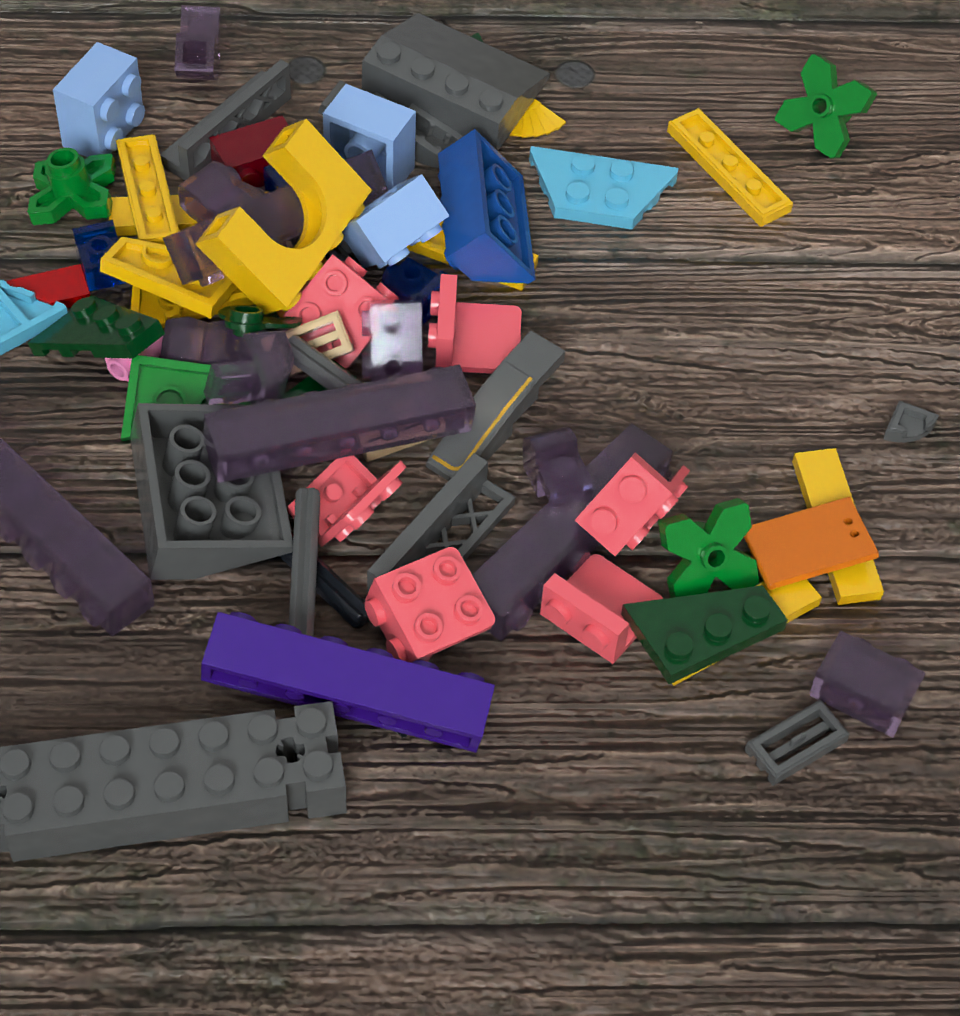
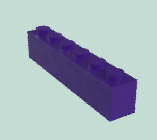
M217 612L201 663V681L296 706L332 701L335 716L475 753L483 737L495 687L494 684L485 682L481 676L473 673L462 672L456 675L441 671L438 666L428 661L416 660L411 663L396 659L391 653L382 649L370 648L365 651L350 647L345 641L336 637L323 636L320 639L302 634L298 628L291 625L277 624L275 627L259 623L252 616L242 612H231L230 614Z

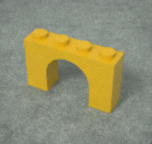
M307 119L284 127L263 154L265 160L293 188L302 205L304 225L297 244L293 248H287L276 243L240 206L218 214L195 244L257 307L264 310V314L279 310L288 311L297 304L302 296L301 288L307 281L314 278L323 267L321 261L327 252L333 250L341 243L344 238L342 231L350 220L361 215L365 209L363 202L372 191Z

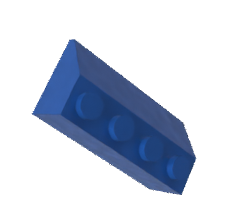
M474 129L438 153V178L441 185L440 202L449 214V217L443 220L444 223H442L445 235V258L454 270H461L472 281L530 284L536 280L523 175Z

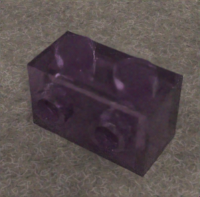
M370 300V310H362V336H370V353H362L363 379L371 378V389H423L421 300Z
M840 631L817 670L809 695L818 700L821 699L833 708L894 738L919 691L926 673L915 668L913 664L905 659L895 658L873 647L863 638L853 637Z

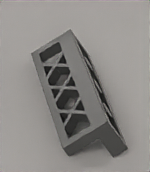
M280 59L266 72L261 70L160 154L163 168L191 184L212 166L209 137L264 121L291 99L290 64Z
M473 453L367 570V594L374 578L445 548H456L463 560H467L515 505V496L487 480V460ZM482 493L499 504L491 511L474 512L472 503ZM470 524L472 534L467 540L448 542L447 531L451 526Z

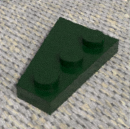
M91 295L76 301L72 305L71 311L31 339L27 344L34 356H46L50 352L49 350H58L62 357H74L79 351H91L94 358L133 359L165 335V332L159 320Z

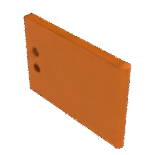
M850 497L754 524L744 536L752 557L757 561L758 570L768 590L879 558V552Z

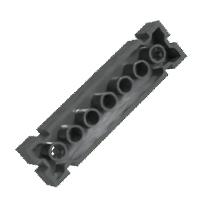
M332 701L294 706V717L276 719L275 709L0 747V853L10 851L13 862L289 822L288 811L307 808L308 819L347 813L346 783L341 752H338V734Z

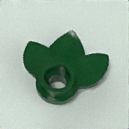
M228 306L218 311V316L225 320V327L233 329V335L238 337L258 336V331L270 328L291 329L300 326L302 323V318L300 317L280 318L277 312L264 314V310L256 306Z

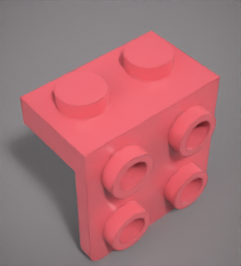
M332 254L302 291V296L297 304L286 311L283 317L302 318L301 325L338 310L355 351L334 360L345 369H348L388 321L393 324L403 310L395 305L399 297L381 282L375 288L363 277L368 271L350 256L343 262ZM332 323L301 337L308 342L336 329ZM340 339L315 349L323 353L342 344Z
M441 274L440 291H431L430 316H438V322L429 323L428 348H436L435 371L492 374L521 341V309L514 305L456 302L457 275Z
M346 448L306 487L318 489L320 492L318 544L323 547L334 537L339 542H342L353 530H357L375 512L374 509L402 485L403 482L398 476L407 466L400 460L377 479ZM295 499L287 506V512L293 518L295 516Z
M635 452L578 515L575 521L614 556L625 545L633 550L649 533L651 527L658 519H662L679 500L678 498L689 487L683 480L690 470L683 465L667 481Z
M454 547L445 548L374 578L365 598L367 616L375 627L380 626L387 640V652L391 653L396 659L411 663L416 660L429 662L433 654L491 629L495 623V616L460 552Z
M593 554L567 581L556 573L543 585L540 615L614 664L637 638L629 627V623L621 615L623 604L663 599V597L603 556Z

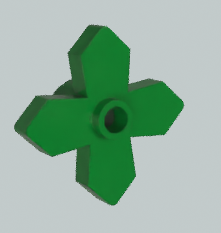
M812 54L800 73L807 96L784 100L775 116V121L791 132H799L813 126L815 148L829 158H840L850 141L846 123L852 115L867 113L877 96V92L857 80L838 87L836 65L821 55Z
M60 148L50 153L47 160L37 161L34 166L33 179L40 192L31 196L28 204V214L32 225L56 223L71 209L77 211L86 220L110 217L112 198L109 189L105 188V186L115 181L116 165L113 155L110 153L90 155L84 160L76 150Z
M740 498L716 504L706 523L693 522L683 513L659 521L661 545L669 552L678 555L681 559V562L667 578L670 598L707 593L715 577L731 589L754 587L759 584L757 561L750 555L735 549L752 528L749 505Z

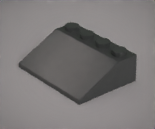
M420 13L415 14L381 35L362 60V90L371 94L378 92L390 101L407 108L413 103L463 136L476 129L497 151L550 77V73Z
M138 403L130 439L150 580L197 579L292 553L293 539L267 405Z

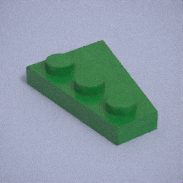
M137 355L131 360L121 441L131 440L130 434L138 403L257 405L261 372Z

